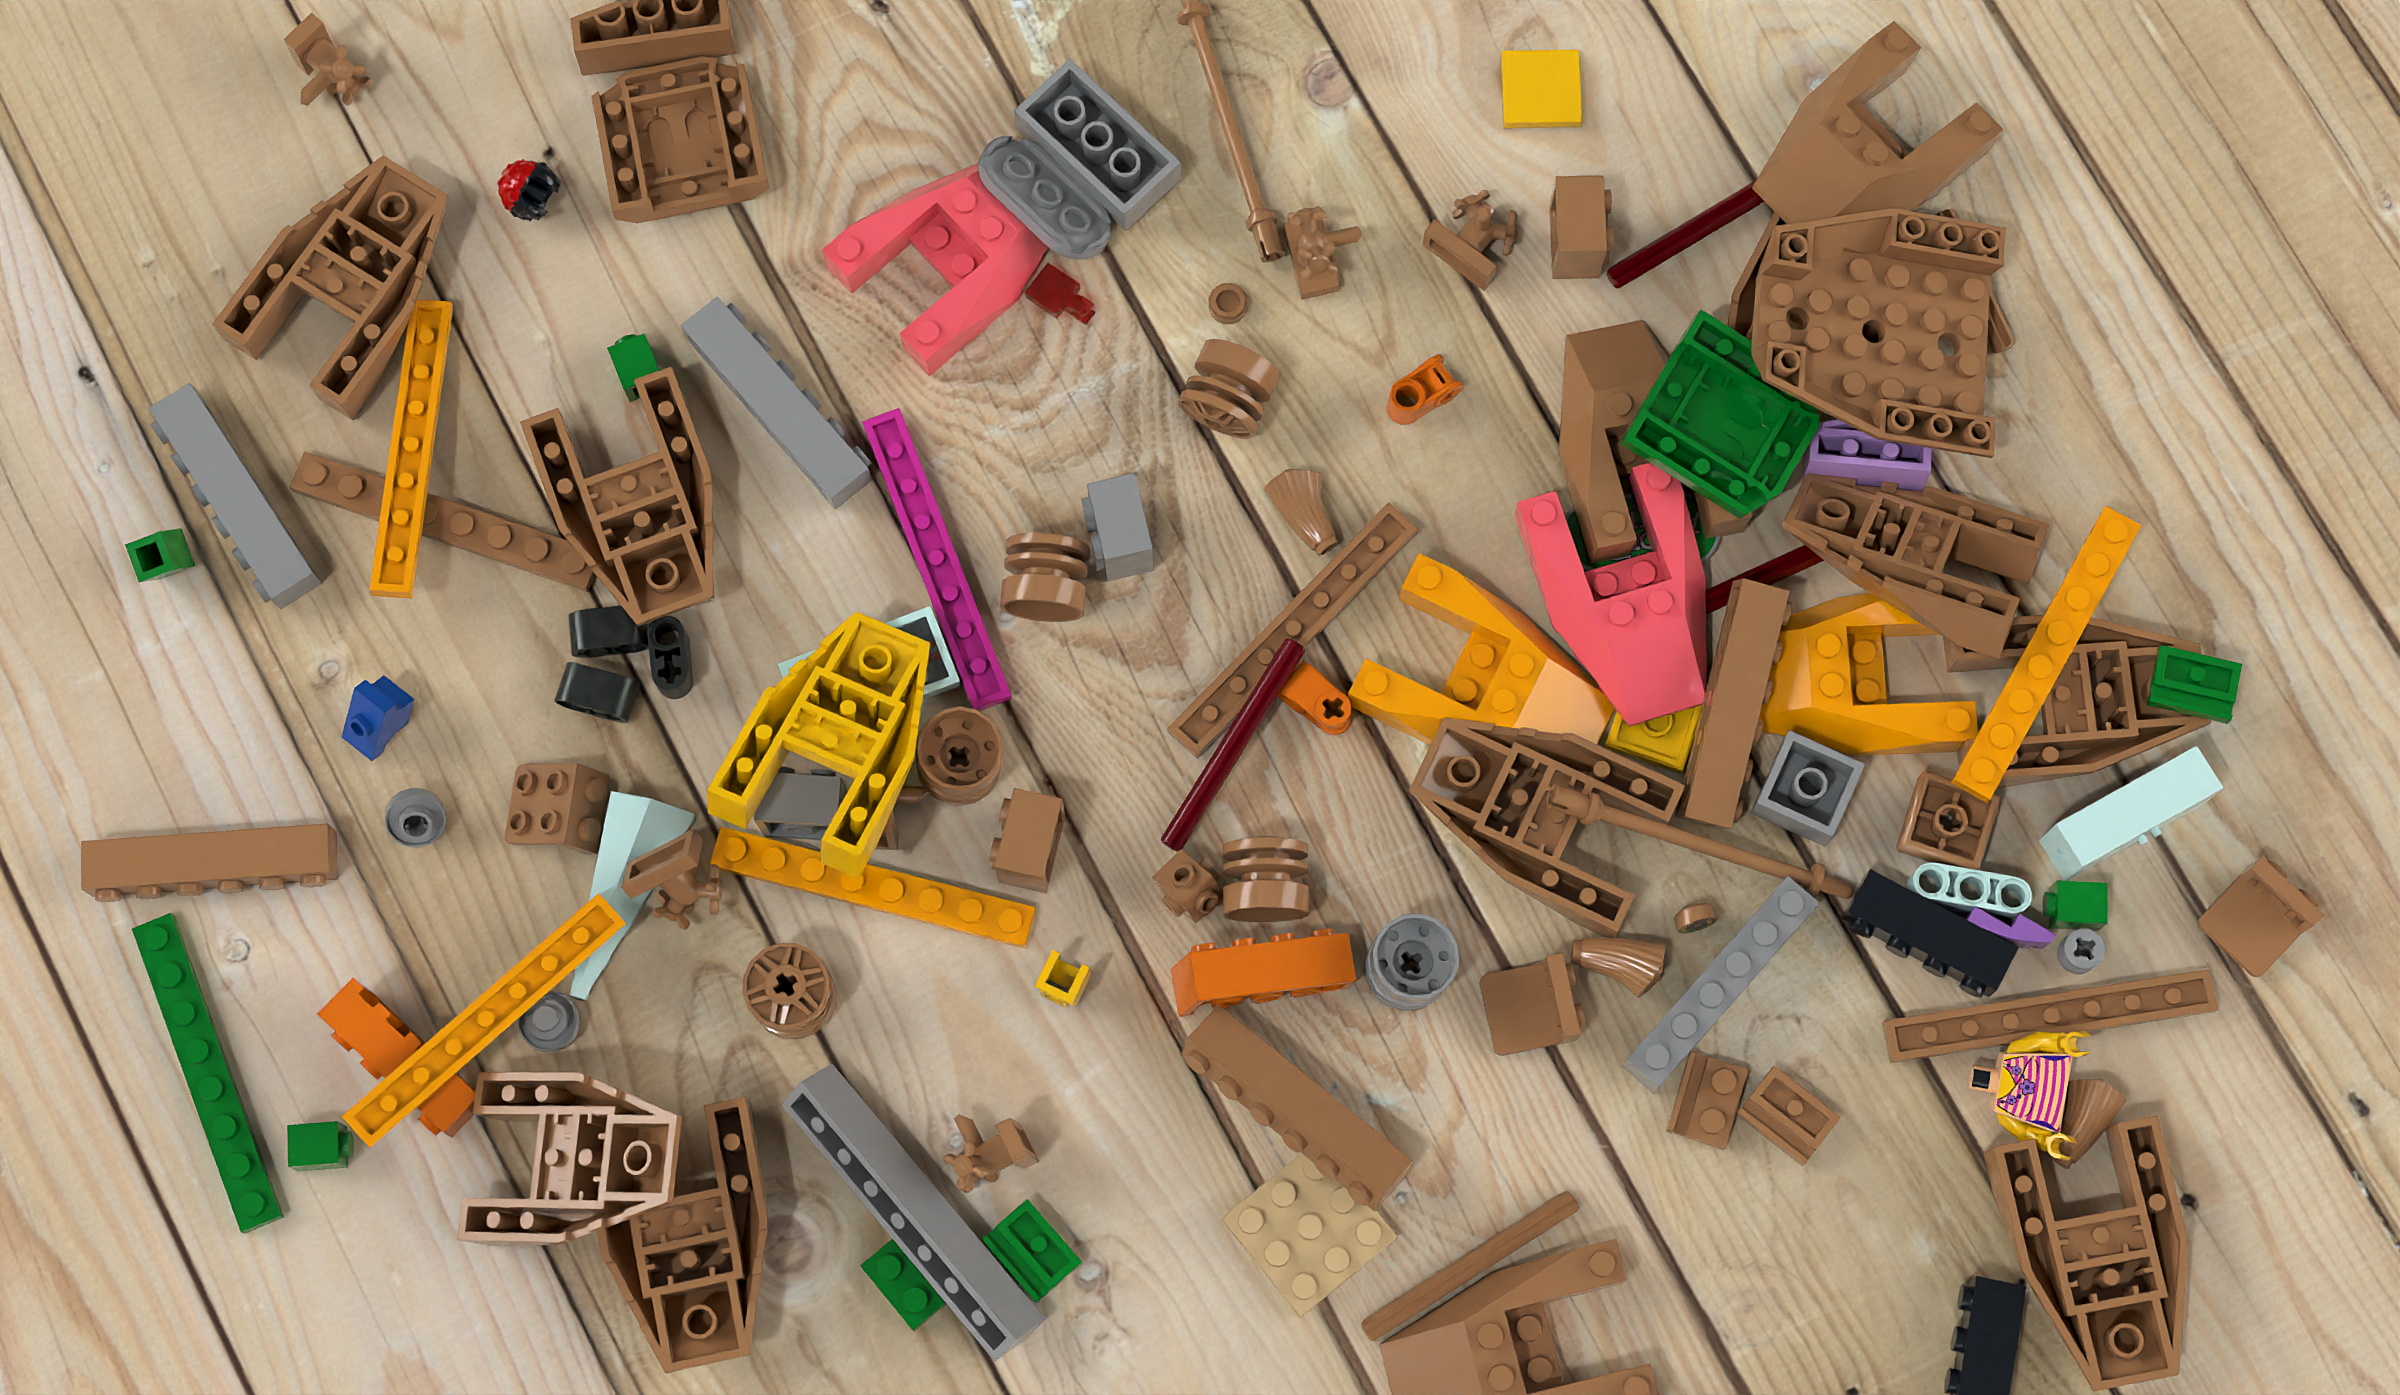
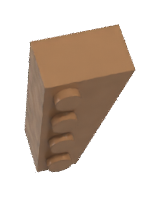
M631 0L623 4L616 1L571 18L574 53L582 76L661 65L700 56L716 57L736 54L729 0Z

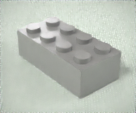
M1071 59L1066 61L1014 110L1016 129L1028 140L1044 149L1107 210L1109 216L1125 231L1181 180V162Z

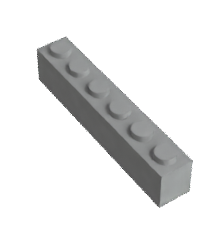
M717 296L680 325L685 338L836 510L872 481L868 466L871 465L870 460L858 446L851 449L842 439L846 436L844 430L834 418L830 417L826 420L817 409L821 405L807 388L802 392L792 382L796 377L783 360L776 363L767 352L771 348L765 339L757 331L751 335L742 325L746 320L733 303L726 306Z
M188 383L151 406L149 410L156 419L155 422L150 424L163 444L170 441L176 450V453L171 455L172 460L184 476L190 472L197 484L191 487L192 491L203 507L210 504L217 515L211 519L224 539L231 536L237 547L232 550V553L245 571L250 567L258 578L252 584L266 603L272 599L280 609H283L321 585L322 582L196 389Z
M1787 876L1628 1057L1622 1067L1654 1094L1812 913L1819 902Z

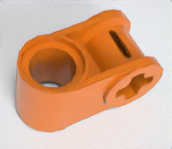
M1441 354L1429 358L1416 370L1392 385L1387 401V413L1395 423L1400 425L1414 423L1436 407L1451 401L1463 390L1464 385L1462 382L1455 381L1443 365L1444 358ZM1401 396H1408L1414 400L1415 405L1403 407L1396 399Z
M1302 661L1293 671L1278 696L1290 708L1305 716L1322 732L1335 736L1343 734L1352 723L1350 700L1345 694L1329 683L1318 670L1307 662ZM1338 707L1341 709L1340 718L1333 715L1330 719H1327L1326 709L1329 708L1332 711H1335Z

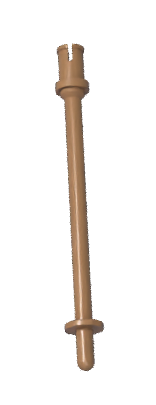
M1181 0L1183 10L1177 14V20L1180 25H1189L1250 209V215L1246 220L1247 228L1254 234L1261 255V261L1272 262L1278 260L1280 256L1283 257L1285 255V250L1282 247L1275 226L1278 220L1274 211L1265 208L1203 21L1210 16L1209 6L1198 4L1197 0Z
M1554 784L1552 786L1553 791L1550 790L1547 797L1546 809L1577 817L1582 824L1591 825L1592 822L1595 823L1600 820L1784 880L1789 876L1797 884L1803 885L1804 890L1813 898L1817 896L1819 891L1844 899L1851 898L1854 894V888L1851 884L1824 876L1825 867L1820 863L1813 864L1810 870L1796 867L1603 804L1600 796L1592 792L1585 795Z

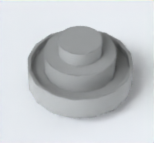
M410 788L402 790L394 795L386 806L385 826L387 832L394 841L404 846L422 847L429 845L437 840L445 829L446 811L444 804L436 794L426 789Z
M549 991L518 1018L517 1027L521 1037L531 1048L540 1052L554 1053L565 1049L575 1040L580 1029V1016L577 1007L567 996L556 991Z

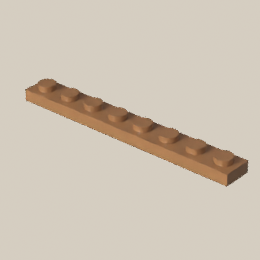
M304 451L289 488L295 493L379 521L385 478ZM427 493L422 536L589 592L595 573L567 540Z
M1388 502L1167 728V732L1197 759L1235 720L1283 641L1287 638L1292 639L1306 648L1417 534L1418 528Z
M2210 969L1885 1020L1882 1026L1890 1063L2010 1045L2011 1042L2037 1031L2066 1034L2077 1031L2092 1032L2211 1013L2218 1010Z

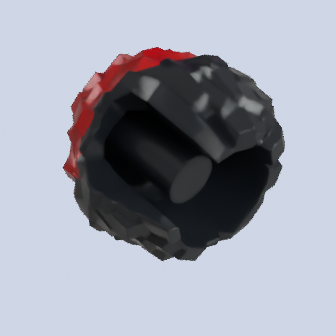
M524 159L508 164L506 169H503L502 177L497 182L499 187L498 194L501 197L504 209L508 210L514 217L528 221L532 219L539 220L548 212L544 209L545 204L553 191L558 193L561 181L546 163L526 161Z

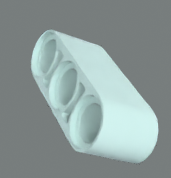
M1940 863L1920 865L1906 883L1907 889L1949 911L1968 914L1976 906L1999 920L2014 919L2030 905L2032 900V890L2029 884L2021 878ZM1919 877H1931L1937 885L1936 893H1927L1922 890L1919 885ZM1960 884H1972L1977 890V900L1964 898L1960 892ZM2002 890H2010L2016 894L2018 898L2017 907L2011 908L2003 903L2001 899Z

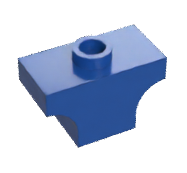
M385 675L372 684L364 680L353 690L342 738L370 761H373L383 753L390 739L408 724L414 698Z

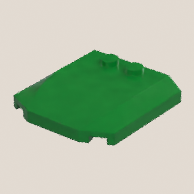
M1700 309L1682 334L1627 427L1620 444L1741 519L1782 492L1819 427V414L1816 413L1817 408L1763 381L1751 355L1752 341Z

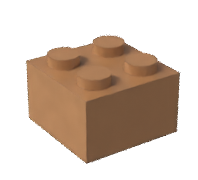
M1556 176L1549 204L1552 279L1599 278L1602 266L1609 264V251L1613 250V227H1607L1608 213H1611L1612 194L1611 189H1604V176Z
M1014 788L1011 799L1004 798L999 822H1002V838H994L989 861L992 862V870L996 871L999 883L1047 894L1066 816L1062 798Z

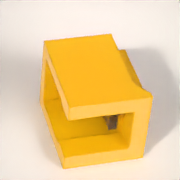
M1052 949L1034 987L1040 989L1041 996L1065 1008H1068L1069 1004L1076 1007L1091 977L1090 967L1084 964L1081 965L1080 969L1060 960V953Z

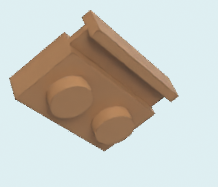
M1690 1051L1666 1132L1684 1136V1138L1724 1150L1727 1146L1749 1069Z
M1775 1066L1769 1070L1736 1113L1739 1118L1801 1166L1806 1164L1814 1151L1841 1118Z

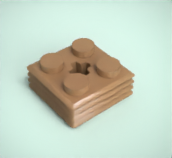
M1923 771L1916 781L1897 842V851L1931 863L1979 870L2001 797L1993 793L1991 799L1986 803L1950 783L1952 779L1929 771ZM1946 815L1951 816V823L1957 826V828H1953L1950 832L1943 829V824L1939 822Z

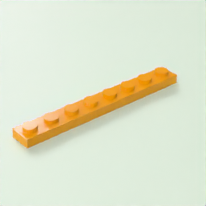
M417 299L413 313L408 321L369 589L372 596L413 599L453 314L451 301Z
M2107 506L2102 509L1950 783L1986 803L1991 799L2142 525Z
M722 826L720 827L709 864L710 866L711 864L718 865L720 871L1026 949L1036 913V907L870 864H866L858 879L821 863V852Z
M598 893L342 1115L343 1120L369 1148L372 1147L626 924L624 920Z

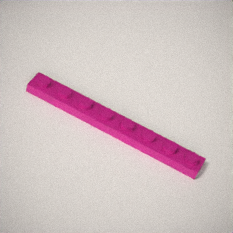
M900 408L862 421L972 708L982 711L1011 700L1010 690Z

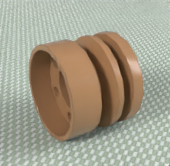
M1221 339L1206 340L1194 367L1201 376L1194 375L1188 378L1186 382L1187 390L1182 391L1178 399V406L1189 417L1212 430L1235 438H1252L1257 428L1255 421L1261 420L1264 412L1258 402L1263 403L1270 400L1281 373L1266 358L1239 344Z
M1021 533L1007 538L1006 554L1009 556L1004 559V567L1015 575L1008 576L1002 580L1001 610L1015 617L1044 622H1068L1083 617L1086 586L1075 580L1082 579L1088 575V565L1085 562L1089 560V545L1082 540L1053 533Z
M961 706L943 709L929 718L920 731L917 743L916 766L919 781L923 787H927L929 795L945 804L955 806L974 804L989 795L998 782L1003 755L1001 735L993 721L976 709ZM952 756L958 759L966 756V767L961 764L953 767Z
M1254 836L1223 844V858L1231 861L1223 865V874L1231 878L1241 879V882L1223 887V917L1242 922H1284L1307 917L1309 915L1308 886L1290 881V879L1301 877L1308 873V864L1300 861L1308 857V844L1301 840L1278 836Z
M778 943L763 949L750 961L743 976V996L749 1011L769 1033L783 1039H802L817 1033L830 1020L835 1009L836 987L829 970L811 949L797 943ZM785 980L794 984L793 990L795 993L791 996H787L786 993L782 992L781 983Z

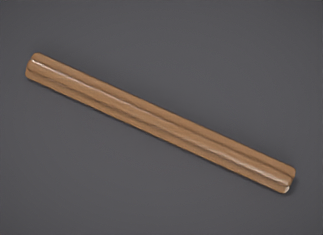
M1569 1191L1562 1193L1363 1320L1361 1327L1371 1341L1382 1337L1576 1213L1579 1209L1577 1201Z

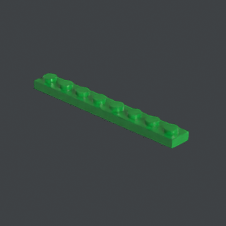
M168 913L132 928L240 1232L246 1234L284 1218L175 916Z

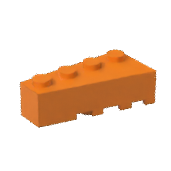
M1326 928L1310 932V937L1295 939L1294 933H1285L1272 936L1270 938L1271 942L1256 944L1255 938H1244L1232 941L1231 947L1216 949V943H1203L1192 946V952H1189L1171 968L1178 1016L1193 1015L1194 1009L1199 1005L1211 1004L1213 1010L1218 1005L1223 1009H1230V1006L1243 1003L1246 997H1250L1251 1002L1255 1004L1271 1002L1284 997L1283 991H1289L1290 997L1296 998L1346 989L1357 981L1349 934H1335L1333 928Z
M354 978L317 1013L334 1030L331 1036L345 1050L350 1052L353 1048L364 1058L360 1064L377 1080L381 1076L386 1078L425 1044L371 990ZM456 1072L416 1107L423 1113L418 1120L435 1136L442 1131L452 1138L474 1115L473 1107L476 1090Z

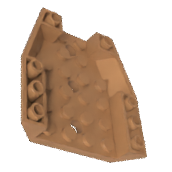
M1897 208L1775 226L1765 251L1755 288L1751 355L1763 381L1878 440L1987 458L1994 457L1996 418L1983 416L1990 278L1993 273L2004 265L2006 228ZM1788 312H1794L1801 317L1803 321L1802 330L1792 329L1786 321V314ZM1863 325H1870L1876 329L1879 335L1878 343H1871L1865 339L1862 333ZM1939 338L1948 339L1954 347L1953 356H1947L1940 351L1938 347Z

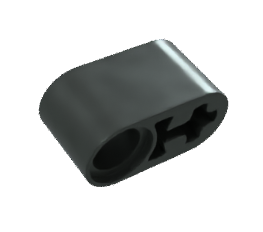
M622 606L578 610L568 615L571 655L574 657L593 658L637 653L648 649L646 623L637 626Z
M667 615L652 621L648 628L651 677L663 696L669 699H680L686 696L693 686L690 641L681 622L677 618ZM667 631L678 632V638L673 644L668 646L659 644V639L663 633ZM667 660L673 662V666L679 674L675 676L674 683L668 684L666 680L670 678V666Z
M567 662L554 702L574 711L619 723H628L640 683L620 674L579 663Z

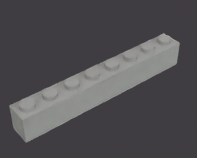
M831 1064L798 1084L781 1105L990 1357L997 1361L1022 1343L1045 1320V1317L836 1067Z

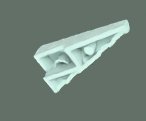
M611 791L589 901L600 893L626 924L575 968L570 996L573 999L587 1000L592 986L602 970L606 969L611 960L612 953L622 937H625L654 889L652 888L631 899L621 888L627 862L685 834L695 821L696 815L694 813L651 798Z

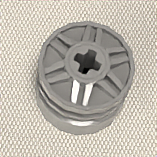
M1423 914L1402 915L1388 922L1369 947L1364 962L1366 982L1373 995L1386 1006L1400 1011L1420 1010L1434 1003L1455 978L1460 962L1458 944L1451 931L1437 919ZM1414 960L1417 966L1413 971L1409 970L1405 973L1400 968L1404 961L1410 962Z

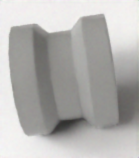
M2080 928L2071 932L2060 942L2057 949V958L2061 966L2073 974H2084L2091 971L2103 960L2105 955V944L2102 937L2090 929Z

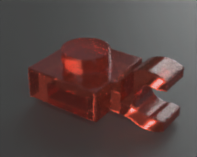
M1050 263L1044 266L1024 292L1026 299L1058 319L1063 311H1066L1079 322L1087 325L1095 315V311L1092 310L1094 304L1077 294L1080 290L1079 283Z

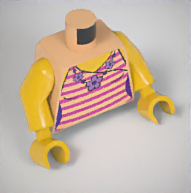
M2037 1031L2011 1042L2007 1051H1999L1995 1068L1972 1065L1969 1089L1991 1093L1989 1109L1997 1112L1998 1123L2018 1141L2035 1139L2037 1149L2048 1151L2054 1158L2065 1161L2071 1159V1157L2061 1155L2059 1145L2064 1140L2076 1144V1140L2071 1136L2060 1134L2072 1056H2087L2091 1052L2080 1051L2076 1047V1040L2078 1037H2090L2088 1032L2077 1031L2066 1034Z

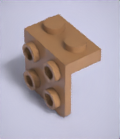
M578 763L525 764L518 766L515 771L505 841L512 845H559L583 854H597L609 775Z
M2263 857L2248 866L2198 919L2199 928L2252 977L2263 975L2303 932L2313 927L2325 915L2317 908L2318 902L2311 894L2303 889L2298 890L2286 879V872L2278 864L2270 860L2266 861Z
M1563 953L1546 956L1544 962L1540 964L1483 975L1480 979L1479 984L1493 1049L1497 1055L1504 1056L1575 1042L1581 1034L1580 1028L1585 1027L1581 1003L1574 1004L1571 988L1576 987L1572 963L1565 964Z

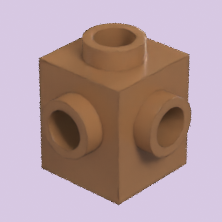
M1182 849L1152 877L1165 896L1162 901L1168 909L1177 917L1184 913L1194 923H1197L1205 914L1213 911L1218 902L1223 898V891L1216 882L1220 876L1215 869L1205 860L1198 864Z

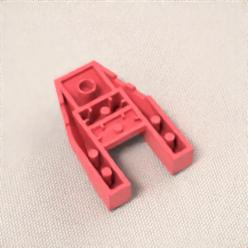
M978 163L918 187L853 223L822 249V254L826 267L853 293L911 244L952 287L950 291L900 332L903 349L930 376L1019 300L1022 295L1021 291L1032 273L1036 272L1048 246L989 192L980 179Z
M1650 462L1633 467L1628 484L1652 552L1584 572L1556 491L1517 502L1514 514L1553 629L1556 633H1560L1573 650V655L1582 666L1586 667L1599 684L1600 690L1629 727L1703 705L1707 689L1706 578L1680 481Z

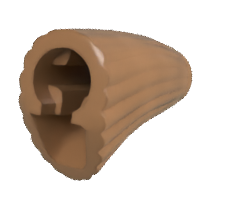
M1287 469L1272 479L1265 486L1264 491L1300 539L1312 551H1316L1318 556H1322L1338 544L1321 499L1322 473L1312 470Z
M1607 937L1574 939L1571 963L1620 982L1639 998L1661 980L1665 945L1658 942Z
M2100 1078L2068 1081L2066 1108L2060 1134L2073 1137L2076 1140V1144L2064 1140L2059 1145L2061 1155L2071 1157L2068 1161L2054 1158L2049 1152L2047 1154L2048 1157L2061 1167L2069 1169L2072 1164H2075L2086 1154L2114 1120L2127 1101L2124 1095Z

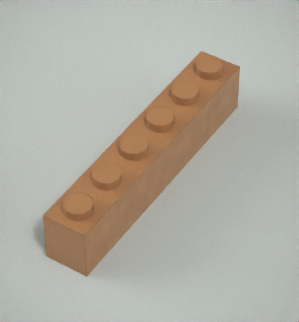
M1744 578L1733 581L1683 782L1685 788L1679 798L1675 817L1720 829H1732L1733 822L1737 823L1743 809V800L1739 799L1742 784L1748 782L1753 768V760L1749 759L1752 743L1756 744L1762 732L1763 722L1759 720L1761 706L1768 702L1772 691V681L1768 680L1771 666L1777 664L1782 650V642L1778 641L1781 625L1785 626L1791 614L1792 603L1788 602L1789 590Z
M328 823L81 841V890L95 897V901L98 902L120 901L121 895L136 894L138 899H157L162 897L161 892L177 891L179 896L202 895V889L218 888L220 893L243 892V886L259 885L261 890L284 889V883L300 882L302 887L313 888L325 886V880L338 879L337 831Z
M1218 1005L1187 1037L1181 1056L1185 1058L1186 1063L1193 1071L1198 1074H1205L1217 1084L1224 1096L1231 1100H1237L1247 1108L1255 1121L1263 1126H1269L1278 1133L1291 1150L1298 1153L1301 1152L1314 1162L1315 1167L1323 1176L1335 1179L1347 1189L1350 1197L1357 1203L1367 1205L1375 1212L1405 1178L1413 1162L1412 1159L1221 1006Z

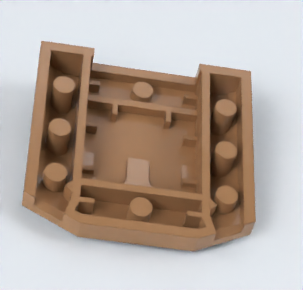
M706 56L627 71L616 78L617 84L602 95L599 94V91L592 95L611 208L615 220L642 223L753 200L769 188L744 64L736 63L737 67L719 64L716 58Z

